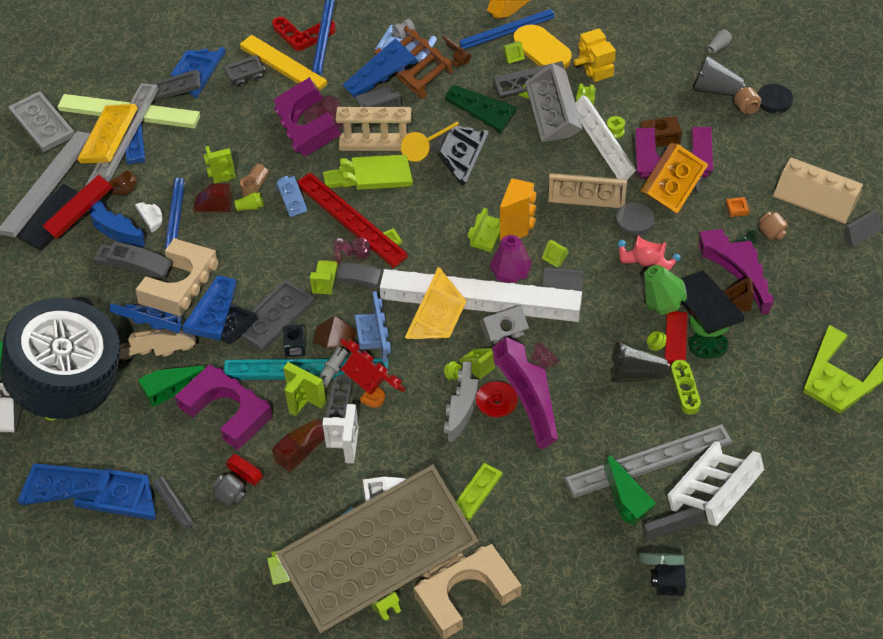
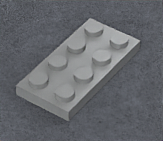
M40 91L8 107L10 113L43 153L71 139L75 134L73 129Z

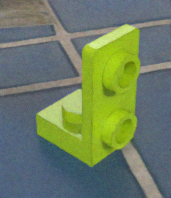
M318 261L316 272H311L310 275L312 293L332 295L338 267L337 262Z

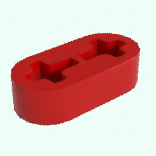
M232 454L225 462L230 471L253 486H256L263 479L262 473L255 466L236 454Z

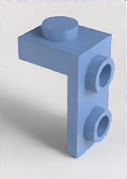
M285 176L278 179L275 189L277 193L281 194L288 215L293 217L307 212V207L295 176Z

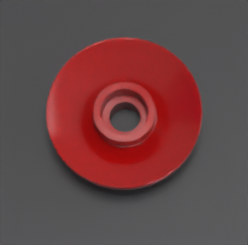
M499 381L489 382L478 390L476 404L479 410L487 416L495 418L504 417L512 413L517 407L518 395L514 388L507 383Z

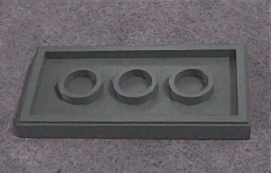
M285 279L251 311L257 315L258 320L239 337L261 352H264L283 333V326H290L315 302V297Z

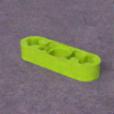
M684 360L674 361L671 365V377L680 407L686 414H695L700 409L701 401L690 365ZM677 368L684 370L683 377H681L680 371ZM687 384L691 389L684 391L680 388V385ZM688 397H690L691 403L694 404L693 407H690V404H687Z

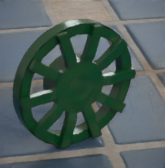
M696 333L690 337L689 349L697 357L715 359L727 352L728 341L723 335L705 338Z

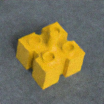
M601 29L580 34V42L578 44L580 52L578 58L573 60L574 65L584 66L587 76L591 77L594 82L614 76L615 66L613 62L615 61L616 50L610 42L606 41V36Z

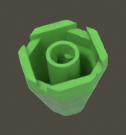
M660 265L651 266L645 271L644 293L648 309L651 311L655 310L660 315L677 311L680 308L681 301L687 299L683 280Z

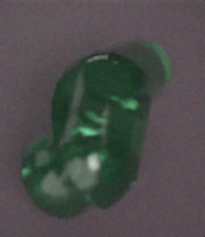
M748 230L747 235H741L733 243L751 241L753 244L757 240V232Z

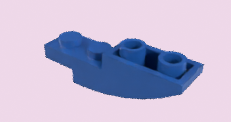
M101 201L96 202L89 209L93 226L107 237L142 248L145 246L143 232L139 228L136 229L129 218L123 217L120 213L115 216L111 211L108 212Z

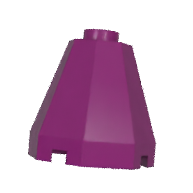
M513 235L502 238L490 263V270L495 274L496 279L507 283H516L519 279L527 278L532 267V261L518 236Z

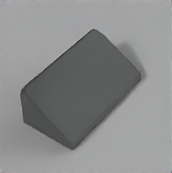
M873 210L847 225L844 239L852 246H855L881 231L882 226L878 210Z
M544 267L543 287L582 292L584 271Z

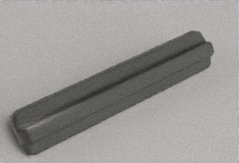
M163 477L154 480L155 488L184 530L192 527L191 517Z

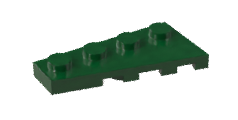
M452 85L445 95L447 102L460 110L470 113V116L483 121V124L493 127L500 134L517 112V106L456 85Z

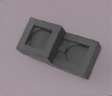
M341 263L336 280L351 286L359 283L375 289L381 270L362 264Z

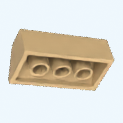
M790 158L783 169L773 197L846 224L860 198L863 184Z
M551 173L549 176L548 202L620 208L625 205L627 179Z

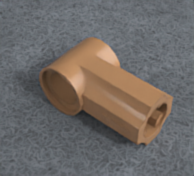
M257 164L252 168L248 176L240 180L242 197L253 192L258 193L269 175V171L264 165Z

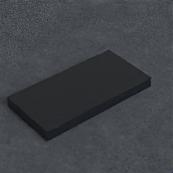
M65 184L60 186L40 205L17 234L16 238L42 251L55 239L43 225L79 192Z
M704 270L681 278L687 293V299L685 301L682 300L681 303L707 334L745 321V315Z

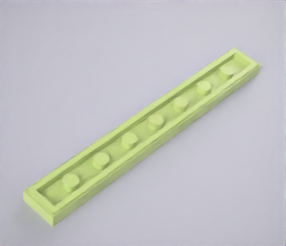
M64 94L58 109L59 111L100 116L105 105L130 104V102ZM150 105L142 122L195 128L200 118V112Z

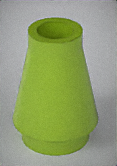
M253 192L239 200H235L236 210H260L261 207H264L261 193Z

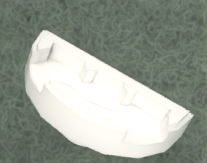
M145 202L135 204L137 211L151 233L156 231L161 226L163 220L160 208L155 204L150 205L145 204Z

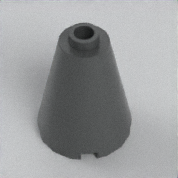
M706 56L693 89L735 96L746 84L743 83V78L711 56Z

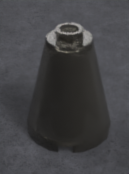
M617 342L614 347L611 359L614 361V368H610L612 382L664 379L665 375H669L670 363H667L666 358L625 342Z

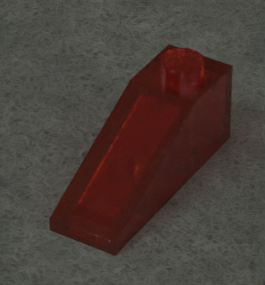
M317 418L285 435L272 448L274 461L291 473L325 440L323 422Z

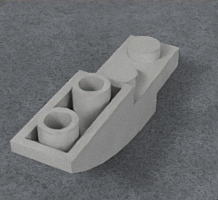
M463 361V369L458 371V382H461V387H457L456 395H451V404L447 403L446 416H449V421H445L444 434H448V442H453L460 435L475 409L478 379H471L472 362Z

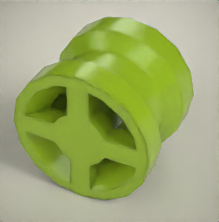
M613 116L607 120V127L615 139L621 138L625 132V120L619 116Z

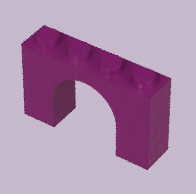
M310 77L273 99L276 105L274 109L278 116L282 117L280 122L285 129H288L285 132L289 139L293 140V143H291L296 153L300 151L303 157L342 135L328 112L309 124L297 125L300 115L323 99L319 89Z
M692 127L690 132L691 153L708 164L701 176L702 178H707L713 172L711 127ZM636 128L634 132L635 176L646 180L661 158L658 156L655 148V128Z
M210 364L175 396L178 408L192 418L215 399L230 398L240 404L239 410L220 428L222 439L236 450L245 445L273 417L271 405L266 400L259 399L252 390H246L236 379L229 378L220 368L216 369Z

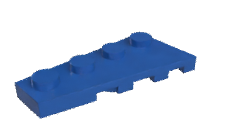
M395 38L343 84V87L356 98L357 95L364 94L374 88L376 83L388 80V76L397 71L400 73L405 70L404 67L411 63L415 64L418 60Z
M222 276L216 277L182 326L183 333L215 340L221 339L236 288L235 279Z
M33 463L17 502L20 505H29L103 494L110 474L106 470Z

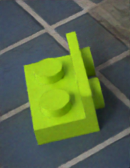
M484 208L481 214L477 215L474 227L470 228L468 238L470 239V246L492 252L500 237V219L488 216V209Z

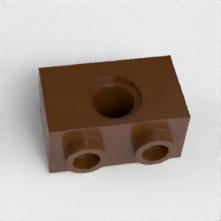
M677 116L640 121V128H655V147L669 146L670 143H681L682 130Z

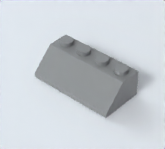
M551 63L525 82L542 142L570 138L583 129L566 70Z

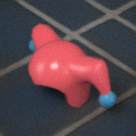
M637 236L633 250L629 252L625 250L626 242L624 240H619L617 243L619 259L624 264L637 262L644 267L660 265L670 271L674 264L681 259L679 254H674L669 261L664 258L665 242L663 244L651 243Z

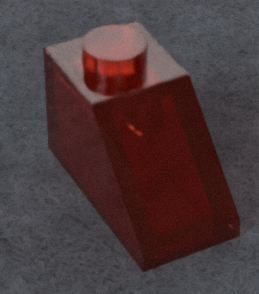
M210 184L195 196L193 212H231L233 196L230 184Z

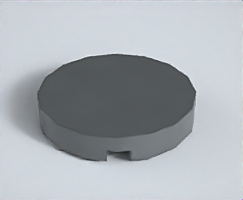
M636 202L621 206L616 214L618 228L622 232H628L629 235L634 236L649 232L655 219L653 211L648 206Z

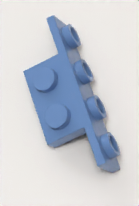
M377 291L372 292L373 314L355 315L354 321L358 344L360 345L359 349L380 348L382 362L387 363V354L391 353L390 342H386V339H388L387 327H383L385 325V315L380 312L382 310L381 298L378 299Z

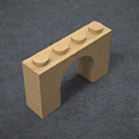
M174 238L166 248L165 256L172 261L171 266L186 270L191 274L184 280L175 283H166L145 277L136 288L138 304L181 317L183 312L189 308L193 298L199 294L203 284L207 283L212 271L216 270L218 259L216 257V250Z
M492 544L487 547H480L471 556L459 559L455 565L448 569H441L435 576L428 580L420 581L414 587L415 599L442 639H446L463 629V619L448 598L451 588L458 582L467 579L483 582L489 587L502 606L521 595L520 582Z

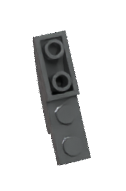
M114 242L112 246L101 244L93 259L99 265L126 268L132 274L160 278L165 277L172 264L171 260L159 254L119 242Z

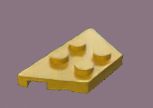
M439 267L407 331L406 339L450 338L465 307L466 299Z

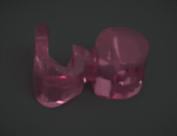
M340 238L335 239L333 242L335 260L339 265L341 264L339 251L343 249L347 257L353 254L358 260H365L370 256V243L365 238H355L351 245Z

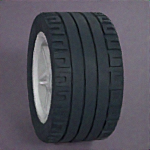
M51 298L29 304L13 316L4 333L0 375L6 392L23 409L50 419H69L91 412L107 399L114 384L120 355V340L117 330L102 312L81 301L70 298Z

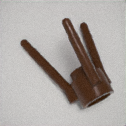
M443 35L442 38L447 41L446 45L455 51L453 54L455 61H451L452 65L458 68L460 65L465 67L470 62L471 54Z

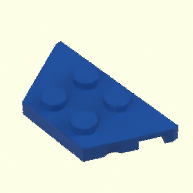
M219 47V51L209 52L208 49L186 51L171 73V77L197 70L200 73V89L188 92L194 98H197L224 56L225 49Z
M113 303L110 304L109 312L131 318L134 323H148L154 329L161 330L164 328L180 333V316L145 305L125 304V307Z
M106 469L110 476L103 494L77 497L73 501L74 506L149 520H155L156 518L150 482L147 475Z

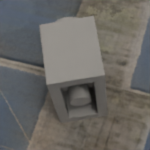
M521 305L482 318L479 321L486 342H493L494 345L511 335L513 339L525 335L523 331L529 328ZM501 322H506L508 324V331H503L501 329Z

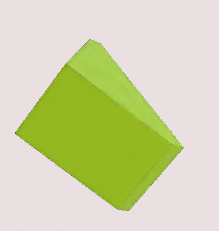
M474 348L459 359L462 364L463 361L472 362V373L479 379H482L495 369L492 348Z

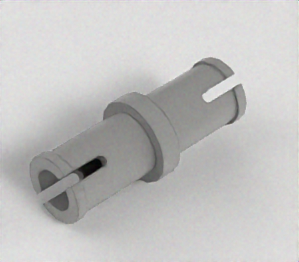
M341 347L336 348L330 360L325 362V367L319 375V378L323 380L324 388L328 387L335 373L338 374L341 363L348 355L346 350L343 349L341 351Z

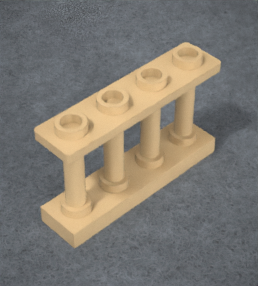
M337 107L336 122L343 123L344 133L340 135L339 151H401L402 140L409 134L406 130V123L411 122V107ZM351 123H362V133H352ZM369 123H380L381 133H370ZM388 123H399V133H388Z

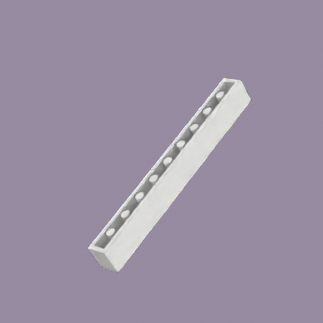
M384 269L380 285L381 299L421 304L434 274ZM447 276L467 302L464 309L499 313L521 305L524 316L579 322L582 300L581 291Z

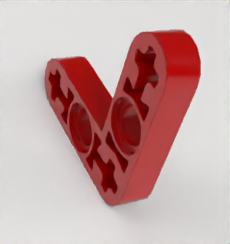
M284 17L273 19V30L294 50L302 51L317 43L318 36L310 37V35H319L321 22L300 32ZM332 20L328 37L336 32L335 23Z

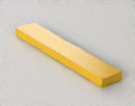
M253 35L240 43L242 50L252 56L257 55L260 61L298 84L310 77L319 91L327 85L326 79Z

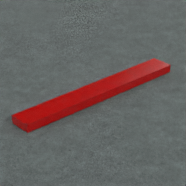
M311 172L297 181L298 187L392 268L408 258L407 253Z

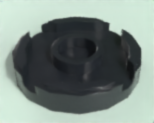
M780 84L765 85L757 92L761 98L760 108L766 112L783 113L789 110L793 104L791 90Z

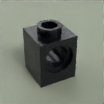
M303 325L283 326L285 357L306 355Z
M657 565L656 573H652V587H656V595L684 596L686 589L685 565Z

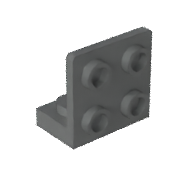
M388 86L356 96L359 107H401L399 93H392Z

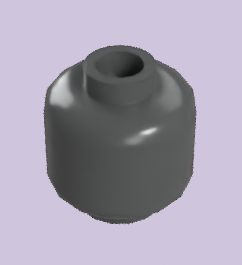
M231 474L219 476L212 487L214 498L227 507L232 506L234 503L239 505L245 497L243 492L244 483Z

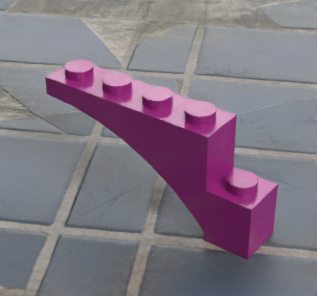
M723 229L701 231L698 245L702 258H708L724 267L739 281L747 277L752 278L754 300L758 305L761 315L769 314L770 308L774 304L773 296L768 292V281L763 277V267L761 263H758L757 249L753 248L752 242L730 243Z
M505 337L492 347L494 364L501 369L519 396L530 420L537 447L545 449L558 440L546 371L527 362L523 344Z

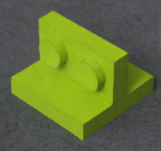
M287 362L283 370L286 380L285 395L289 413L297 416L307 402L322 409L326 404L323 380Z

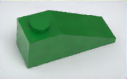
M203 366L156 370L138 379L142 393L153 408L176 396L205 368Z
M610 455L604 464V469L617 511L624 522L634 526L653 510L656 503Z

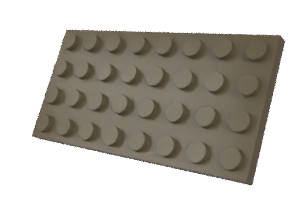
M431 465L275 554L318 632L322 634L367 608L373 602L384 598L389 593L400 589L477 544L479 540L435 466Z

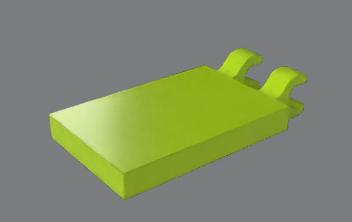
M407 155L353 157L351 161L345 158L340 159L341 166H339V170L343 175V187L356 186L357 190L407 187L413 184Z

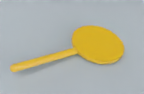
M455 122L428 138L419 132L409 133L402 140V154L407 155V159L412 162L423 160L430 150L429 141L458 126L459 123Z

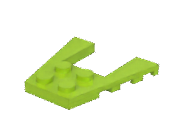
M829 325L803 392L834 411L842 413L859 401L861 397L869 394L874 388L883 383V357L864 382L833 366L828 361L844 343L847 334Z

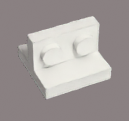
M347 404L345 419L339 417L323 419L326 447L343 448L345 463H354L359 429L356 405Z

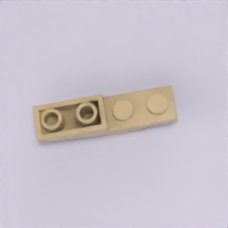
M152 329L131 333L128 339L129 342L120 345L119 359L122 361L127 360L138 353L144 355L150 353L152 349H154L156 356H169L176 350L182 349V351L193 348L197 337L196 335L183 333V331L176 333L167 329Z

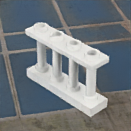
M715 441L669 492L668 500L671 510L677 512L683 504L705 510L708 523L717 526L764 471L761 454L752 451L745 460L722 454L720 443ZM719 462L738 467L732 474L714 468ZM707 476L727 481L720 488L703 483ZM695 490L714 495V497L706 502L691 497V494Z

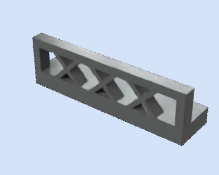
M562 61L553 63L565 70ZM550 64L494 76L492 86L494 90H497L499 98L527 92V87H521L519 84L525 83ZM512 86L510 90L502 92L501 88Z

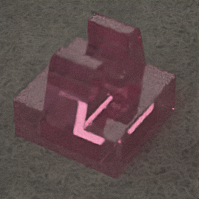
M538 342L533 347L535 351L531 356V360L536 362L541 359V362L537 365L538 367L545 369L559 362L549 348Z

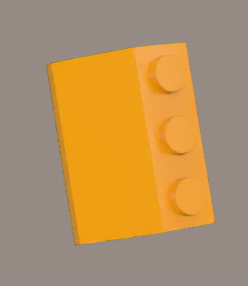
M670 143L640 192L678 214L708 164L679 144Z
M511 178L500 205V241L508 235L518 236L520 239L527 236L530 229H534L536 218H533L536 211L534 203L537 192H534V183Z

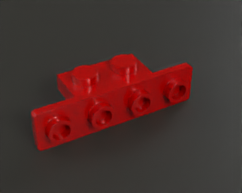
M345 339L340 340V343L352 352V355L340 370L368 394L373 395L383 380L401 392L406 390L401 385L402 380L393 374L390 376L386 373L388 369L379 362L378 364L373 362L374 357L368 352H361L359 344L352 339L349 341Z

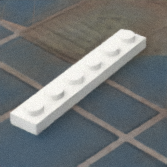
M582 95L575 103L581 124L616 177L628 180L636 171V168L588 97Z

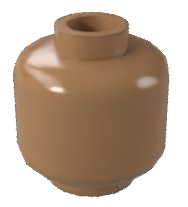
M744 87L735 94L734 104L742 113L752 114L759 109L761 98L753 88Z
M768 212L759 220V230L768 240L777 239L779 241L786 236L788 223L779 213Z

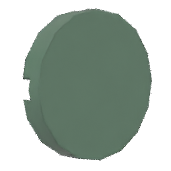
M639 553L638 558L641 564L683 565L685 555Z

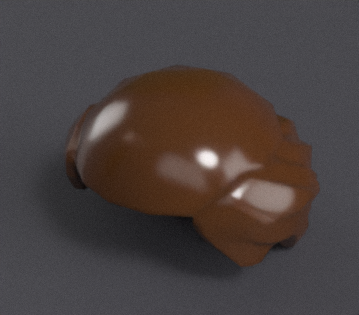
M131 171L123 172V174L108 182L113 187L109 192L118 196L129 195L135 189L137 176Z

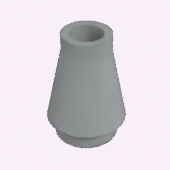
M725 29L718 31L707 46V50L715 54L720 49L726 47L731 43V34Z

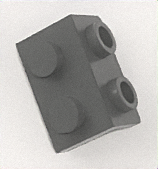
M257 55L224 66L232 87L235 85L237 87L243 86L250 80L258 81L265 75V67L261 65Z

